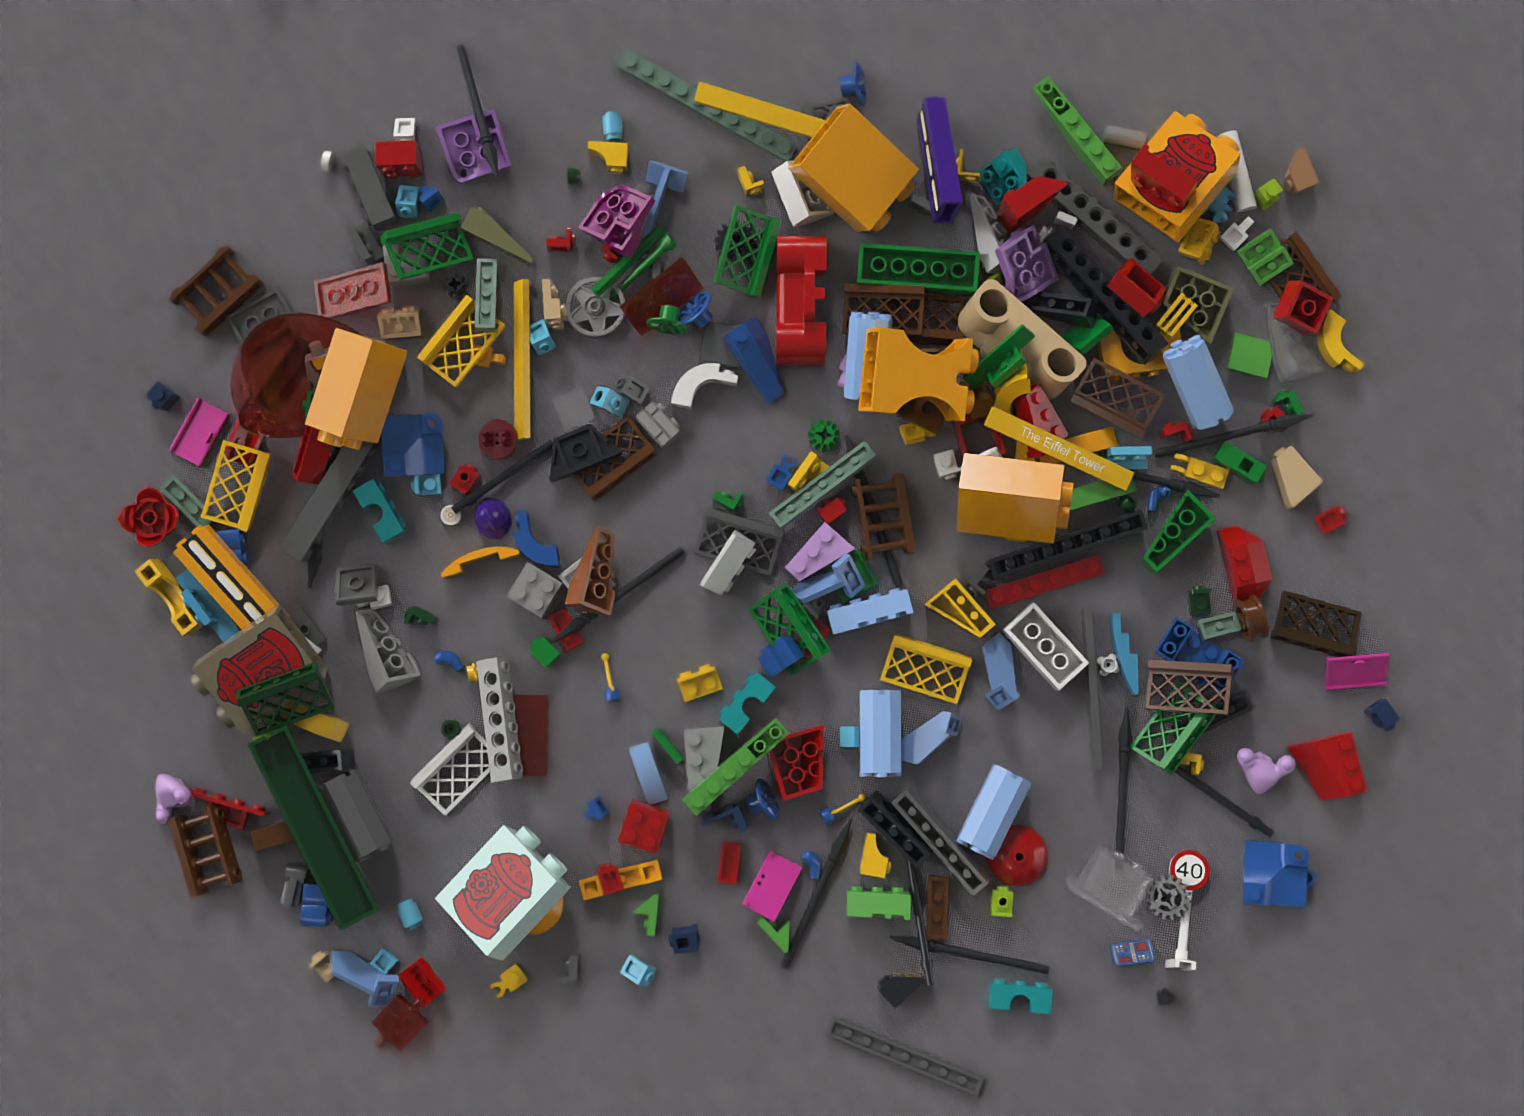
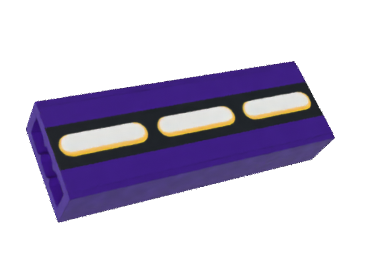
M931 96L925 98L916 122L933 224L953 223L963 200L945 97Z

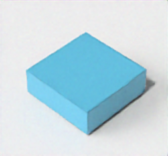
M840 726V747H859V727Z
M383 947L369 964L384 975H387L399 959Z

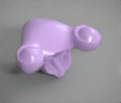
M1243 748L1237 753L1238 763L1241 765L1250 787L1256 794L1268 791L1280 778L1292 772L1295 767V760L1289 755H1284L1278 760L1277 764H1274L1270 757L1262 752L1254 754L1252 749Z
M168 774L158 775L155 785L158 802L156 819L161 824H168V819L173 817L172 807L182 808L192 805V795L181 779L174 778Z

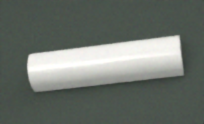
M1236 130L1222 133L1217 138L1221 135L1230 137L1238 144L1240 148L1238 152L1241 153L1238 171L1228 182L1230 191L1237 195L1233 199L1236 213L1255 209L1257 205L1238 133Z

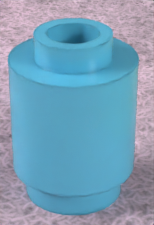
M615 111L606 112V115L602 117L603 134L606 142H620L623 136L622 116Z
M412 898L397 905V913L404 928L409 927L412 930L421 926L420 921L424 919Z

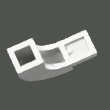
M717 363L696 366L686 372L678 381L673 392L671 404L674 407L692 410L694 396L701 386L707 383H720L737 387L738 375H735V372L730 370L720 372V364Z

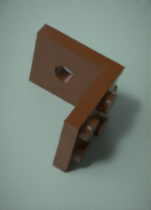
M920 397L906 402L895 413L897 417L936 435L945 421L943 414L933 403ZM927 405H933L931 412H924Z

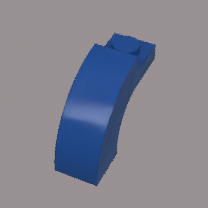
M526 509L518 510V516H515L517 528L521 530L513 531V535L520 550L538 564L549 567H561L558 547L556 545L544 546L537 543L531 533L528 511Z

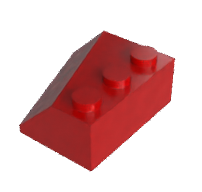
M1036 176L1016 191L1014 189L1008 191L1000 201L1001 204L998 206L999 209L996 215L1010 234L1042 212L1051 202V199L1060 193L1059 190L1063 189L1067 183L1063 180Z
M824 724L788 734L767 753L780 801L823 789Z
M1340 732L1286 746L1294 756L1298 766L1307 776V780L1320 800L1343 798L1368 792L1352 732Z

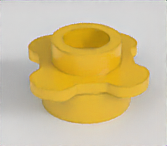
M472 663L471 666H466L469 682L475 681V683H478L477 666L475 667V664Z

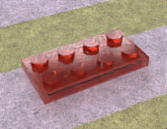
M681 257L620 305L619 308L637 333L643 337L652 330L646 325V321L650 318H659L661 306L670 305L679 308L701 291L703 286L685 259Z
M383 262L313 281L318 317L322 321L392 303L387 264Z
M513 695L523 776H547L549 695Z

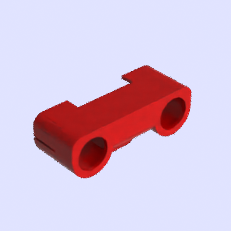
M777 235L776 367H825L826 322H814L815 300H825V288L815 287V276H825V271H827L826 236Z

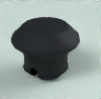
M1162 988V992L1160 990L1156 992L1159 998V1005L1164 1006L1174 1000V995L1170 994L1167 988Z

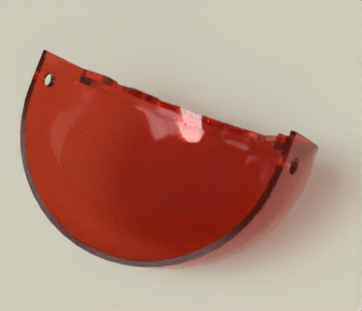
M307 313L279 315L257 325L241 344L231 369V400L242 428L256 436L260 435V433L265 434L267 438L303 436L306 420L305 412H302L303 399L307 400V392L311 391L305 366V355L311 353L309 344L319 340L323 349L329 348L335 328L359 335L362 334L337 320Z

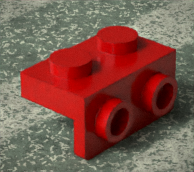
M237 419L228 441L258 450L265 440V430ZM226 447L225 454L228 459L231 460L238 456L234 447ZM249 452L243 456L248 466L256 461L257 454ZM241 458L234 460V462L244 465Z
M422 956L398 975L399 980L422 1008L447 989L442 979L435 974L430 964Z

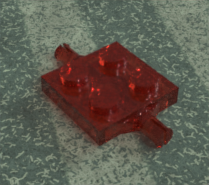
M399 993L371 1022L381 1034V1037L374 1043L377 1046L382 1042L377 1047L378 1049H381L386 1042H389L401 1052L429 1023L418 1010L425 1003V999H423L418 1004L423 997L419 996L413 1003H410Z

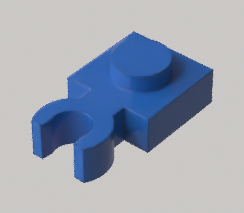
M787 453L782 458V465L775 464L765 480L780 491H783L793 475L789 472V469L794 468L797 464L796 459L792 464L786 463Z

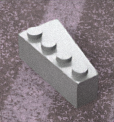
M725 726L684 729L689 792L718 767ZM710 803L703 811L711 810L712 803Z

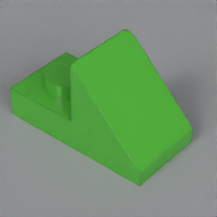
M655 892L632 912L634 914L648 915V918H644L643 930H647V936L656 935L660 894L658 892Z
M763 916L758 919L757 923L784 953L788 952L790 920L788 919L777 930L775 922L772 923L771 920Z

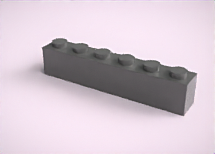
M910 784L894 797L891 803L972 896L989 883L991 876L964 845L956 842L957 837Z

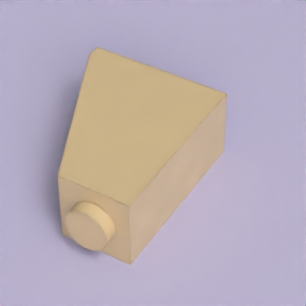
M1292 445L1286 448L1284 446L1279 448L1274 453L1275 457L1271 460L1284 506L1287 510L1295 507L1323 482Z

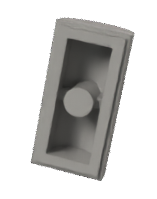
M1108 125L1104 129L1103 142L1141 149L1145 144L1147 133Z

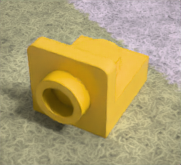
M745 166L737 168V175L745 195L751 194V196H755L761 193L762 189H764V181L761 180L752 184L754 178L751 171H747Z
M1188 753L1181 764L1190 765V762H1192L1190 773L1199 775L1204 766L1202 755Z

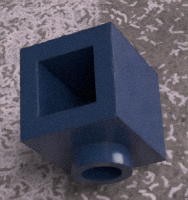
M157 381L145 395L150 400L148 402L150 406L157 411L162 409L166 412L180 398L178 394L160 381Z

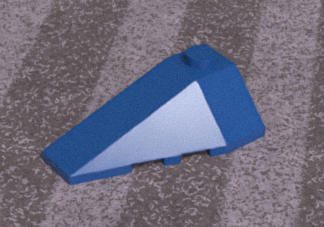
M756 317L742 323L727 333L723 341L766 403L769 405L785 394L767 333Z

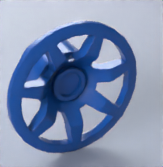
M859 62L854 64L853 75L840 77V89L843 97L856 95L859 104L864 106L866 103V96L864 97L866 90L861 87V84L865 82V76Z
M705 291L691 297L681 307L679 321L686 325L693 322L698 328L706 326L713 317V314L707 309L711 295Z
M759 778L755 782L756 793L746 798L747 806L754 816L765 812L769 818L776 820L779 818V805L777 802L771 804L770 801L774 800L775 796L767 795L771 788L764 779Z

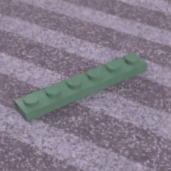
M863 441L769 512L770 517L783 530L876 460V453Z

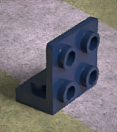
M734 802L723 806V811L716 813L713 810L704 814V819L701 820V825L704 826L733 813L731 821L735 829L739 828L740 832H743L749 827L740 804L735 805Z

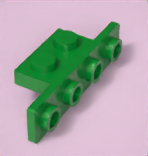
M1021 324L978 362L974 373L965 374L963 380L974 389H977L989 379L991 385L997 388L1026 363L1021 349L1035 338L1034 333Z

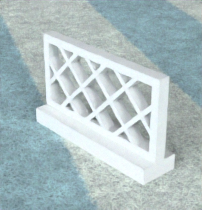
M468 723L458 736L452 739L411 779L410 784L415 789L417 788L446 816L490 772L489 764H483V753H487V750H483V745L487 748L486 740ZM474 736L481 742V750H469V741ZM457 753H466V764H454V756ZM469 753H481V764H468ZM442 767H452L451 778H439V770ZM454 767H466V778H454ZM468 767H481V775L478 778H468ZM437 781V793H428L423 788L427 782ZM439 781H451V792L439 793ZM454 781H466V789L463 792H454ZM468 781H474L468 786ZM439 796H451V804L446 809L439 803Z

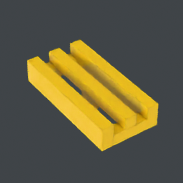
M1181 293L1155 325L1169 337H1172L1198 305ZM1181 300L1185 301L1164 327L1162 323ZM1187 305H1190L1191 307L1188 309V311L1178 321L1174 328L1171 331H1169V327L1174 323V321L1183 312Z

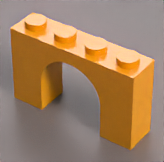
M1178 319L1169 327V331L1178 323ZM1165 320L1162 325L1165 327L1169 320ZM1154 325V328L1164 336L1169 344L1161 354L1146 365L1129 360L1122 350L1120 337L1112 331L1097 343L1099 360L1136 379L1144 374H1148V377L1158 376L1160 372L1165 371L1170 374L1162 356L1165 351L1171 348L1170 345L1173 342L1181 340L1180 329L1172 337H1169ZM1100 366L1101 375H1104V369L1102 366ZM1118 374L1108 376L1110 383L1121 381V376Z

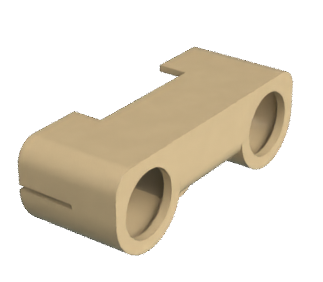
M993 279L986 280L961 310L958 317L960 331L963 332L966 338L973 339V344L980 348V354L984 358L1021 324L1026 326L1035 335V338L1021 349L1026 359L1025 364H1027L1031 385L1040 384L1049 400L1057 398L1085 369V358L998 281ZM981 306H982L984 309H986L992 316L987 315V314L982 310ZM1049 365H1050L1055 371H1057L1061 376L1055 374V373L1049 368Z

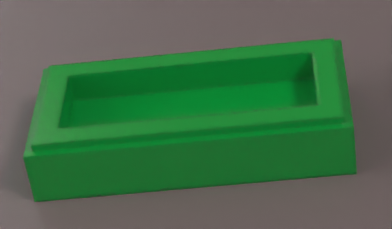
M656 728L651 732L677 764L683 760V756L660 728Z

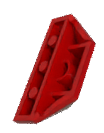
M1238 526L1216 530L1233 601L1238 599L1245 601L1251 595H1255L1259 599L1273 579L1264 541Z

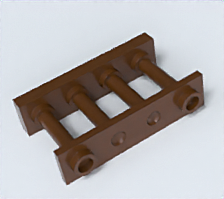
M228 245L219 248L209 262L181 287L174 289L168 298L176 306L181 303L198 321L195 329L205 337L227 319L225 316L234 312L265 284L257 275L248 276L231 258L235 252ZM224 262L242 280V285L237 289H233L216 271ZM209 276L228 294L223 302L219 303L201 284ZM195 289L213 308V311L208 316H203L187 298Z
M903 472L892 475V479L889 482L861 486L860 479H855L850 489L852 497H855L863 542L860 545L862 556H865V560L873 559L872 553L895 549L904 550L905 555L915 553L916 547ZM890 489L894 491L895 499L893 501L864 505L863 493ZM891 509L898 512V519L896 521L867 525L865 513ZM893 529L901 530L902 538H900V541L870 544L869 533Z
M221 804L207 806L206 814L187 819L186 814L168 819L190 898L208 893L207 886L227 880L228 885L231 886L243 882L242 871L237 862ZM210 821L213 833L193 839L190 827ZM216 841L219 853L199 859L196 847ZM222 861L224 873L204 878L202 866Z

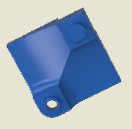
M427 413L386 417L380 435L384 477L445 474L443 425L441 418L437 414ZM429 420L436 422L435 427L429 426Z
M1245 840L1242 902L1255 905L1306 907L1307 870L1309 864L1307 849L1298 844ZM1296 852L1302 853L1301 859H1295L1294 855Z

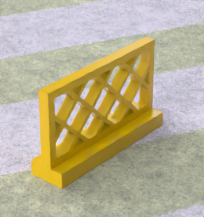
M468 295L464 297L417 356L422 363L455 388L459 386L506 327L503 322L496 318V324L499 326L495 332L473 335L472 325H475V321H472L471 315L475 311V301ZM469 326L470 335L459 337L460 328ZM484 337L485 344L480 348H474V339ZM470 339L471 349L461 350L460 341ZM456 341L457 351L447 352L446 346L448 343ZM472 353V360L469 363L462 364L461 354ZM458 355L459 365L448 366L447 356ZM444 357L445 367L436 368L432 363L436 358ZM459 368L460 375L453 381L449 378V370Z
M223 440L201 518L235 527L245 532L251 531L273 454ZM226 447H234L238 456L228 460L225 454ZM249 452L258 455L256 463L248 466L243 457ZM241 458L246 468L236 473L230 462ZM227 464L233 475L223 480L219 471L221 467ZM247 470L251 480L249 483L242 485L237 475ZM235 477L240 488L230 492L225 481ZM222 483L227 494L217 499L214 488ZM242 490L245 500L237 505L232 494ZM229 496L235 507L224 511L219 501ZM214 503L217 504L221 511V514L216 517L207 515L209 506ZM236 509L240 515L238 523L231 522L226 513Z
M894 633L880 680L957 704L968 669L972 663V657ZM894 648L903 649L906 657L895 661L892 655ZM917 654L922 655L926 663L915 668L910 658ZM908 659L913 669L902 674L897 664ZM936 660L941 661L945 669L934 674L930 663ZM928 665L932 675L921 680L917 670ZM896 666L900 676L894 679L885 677L887 670ZM956 666L963 668L962 676L953 679L949 670ZM947 671L952 681L941 686L936 676ZM915 672L919 682L914 685L907 684L904 677ZM934 678L939 688L929 691L926 689L924 682ZM954 684L957 690L955 697L946 696L943 689Z

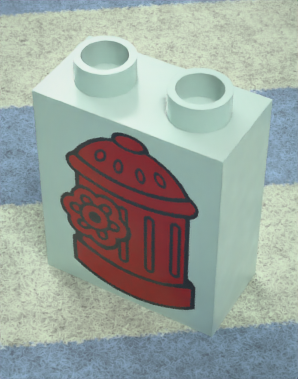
M503 825L435 898L486 956L499 960H504L571 888L562 878L567 871L565 865L551 853L543 858L535 849L541 843L540 839L524 825L518 831Z

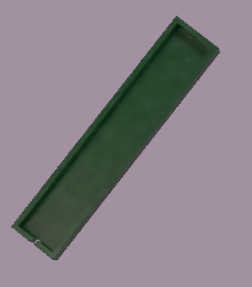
M285 725L269 733L270 739L267 740L263 736L248 743L247 746L339 930L342 931L376 913L379 909Z

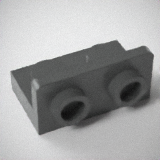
M366 222L357 227L352 223L344 226L368 266L384 258L383 250Z

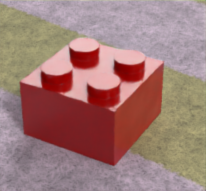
M415 140L375 142L376 167L383 177L397 179L398 176H406V178L412 179L423 175V152Z
M1302 280L1288 281L1272 318L1302 334L1317 335L1333 297Z
M632 799L617 842L657 854L671 811Z

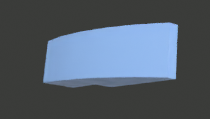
M649 741L628 748L648 804L652 805L667 800L668 797Z

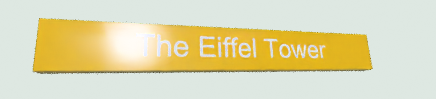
M991 407L984 426L1121 490H1127L1134 475V472L996 407Z

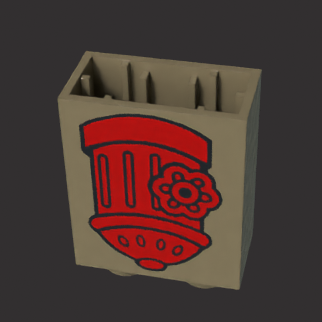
M278 604L200 657L192 668L195 674L191 676V682L202 696L206 697L211 693L220 705L216 709V713L227 728L231 729L237 726L241 733L244 734L252 727L242 707H239L236 701L238 689L317 662L319 672L322 678L325 679L328 667L282 606ZM318 680L309 682L307 688H311L319 683ZM296 688L289 689L287 695L297 698L301 690ZM272 695L268 698L267 702L278 705L281 697ZM284 699L281 706L283 707L291 701ZM253 702L247 706L249 710L258 712L261 704ZM264 706L261 714L270 716L274 713L275 709ZM258 718L256 725L264 719Z

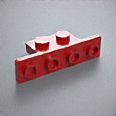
M199 787L190 790L193 797L207 800V806L221 804L225 813L226 824L229 827L244 830L249 813L264 817L270 815V811L265 810L266 807L263 805H246L245 800L234 798L232 801L226 799L227 795L221 793L211 795L207 793L206 789Z

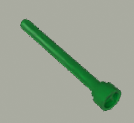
M667 233L661 239L660 246L618 285L621 292L632 284L664 252L673 251L678 246V243L670 234ZM614 289L611 291L610 301H614L619 296Z

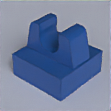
M424 185L419 189L422 195L418 198L429 213L445 201L435 186L429 189Z
M600 796L587 803L590 809L583 814L587 820L594 816L598 821L610 812Z

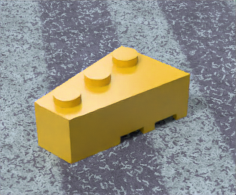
M956 577L925 603L927 607L980 638L996 625L993 619Z

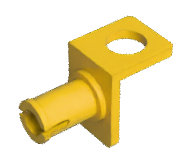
M960 149L959 157L956 159L959 180L981 182L979 173L962 172L964 150Z

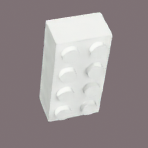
M1035 603L1029 604L1001 630L1055 690H1060L1089 664L1084 656Z

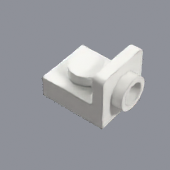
M415 118L395 119L394 140H415Z
M953 449L933 455L939 478L944 477L945 480L957 477L956 474L960 472V468L957 466Z

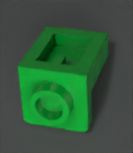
M1285 389L1275 394L1276 398L1271 401L1273 405L1283 400V407L1287 414L1298 415L1304 412L1294 390L1287 393Z
M716 491L712 498L714 502L733 512L736 508L740 509L745 499L742 497V491L738 492L735 500H732V496L724 491H721V493Z

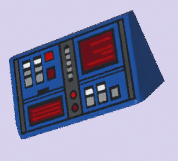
M1150 938L1110 944L1114 966L1156 961Z

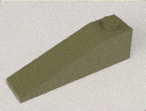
M471 207L461 226L465 234L535 267L534 259L488 215V211L480 207L478 209Z

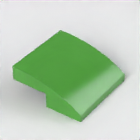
M1268 229L1236 250L1239 258L1259 286L1294 264L1287 250L1280 244L1272 229Z
M1235 332L1229 351L1231 353L1227 370L1264 380L1267 379L1274 342Z

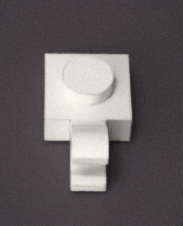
M1248 216L1239 226L1234 222L1219 239L1232 251H1235L1248 237L1245 231L1254 221Z
M378 586L377 601L355 605L358 608L370 605L372 610L392 606L389 586Z

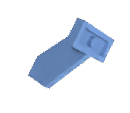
M653 160L649 162L645 181L657 184L658 187L654 196L655 203L647 216L644 228L645 233L649 234L655 226L667 188L683 193L689 172Z
M844 554L832 565V571L801 581L791 590L799 602L805 604L841 587L847 597L853 598L866 585L851 555Z
M999 631L982 646L991 690L985 696L997 710L1002 709L1020 696L1016 691L1012 645Z
M942 711L901 739V760L916 765L921 764L952 735L957 737L963 717Z
M331 951L333 976L370 994L369 1007H390L399 983L398 975H384L350 951Z

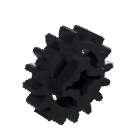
M722 224L723 231L717 230L719 237L715 238V242L719 243L715 246V249L721 250L719 256H721L723 248V238L726 236L729 227ZM747 225L742 227L746 238L752 235L751 227L747 228ZM733 232L732 238L736 241H742L740 233ZM756 237L749 240L752 251L755 249L753 246L758 245V241L754 240ZM744 243L737 246L741 257L748 253ZM733 249L727 253L728 261L730 259H733V261L737 260L735 254H732L734 252Z

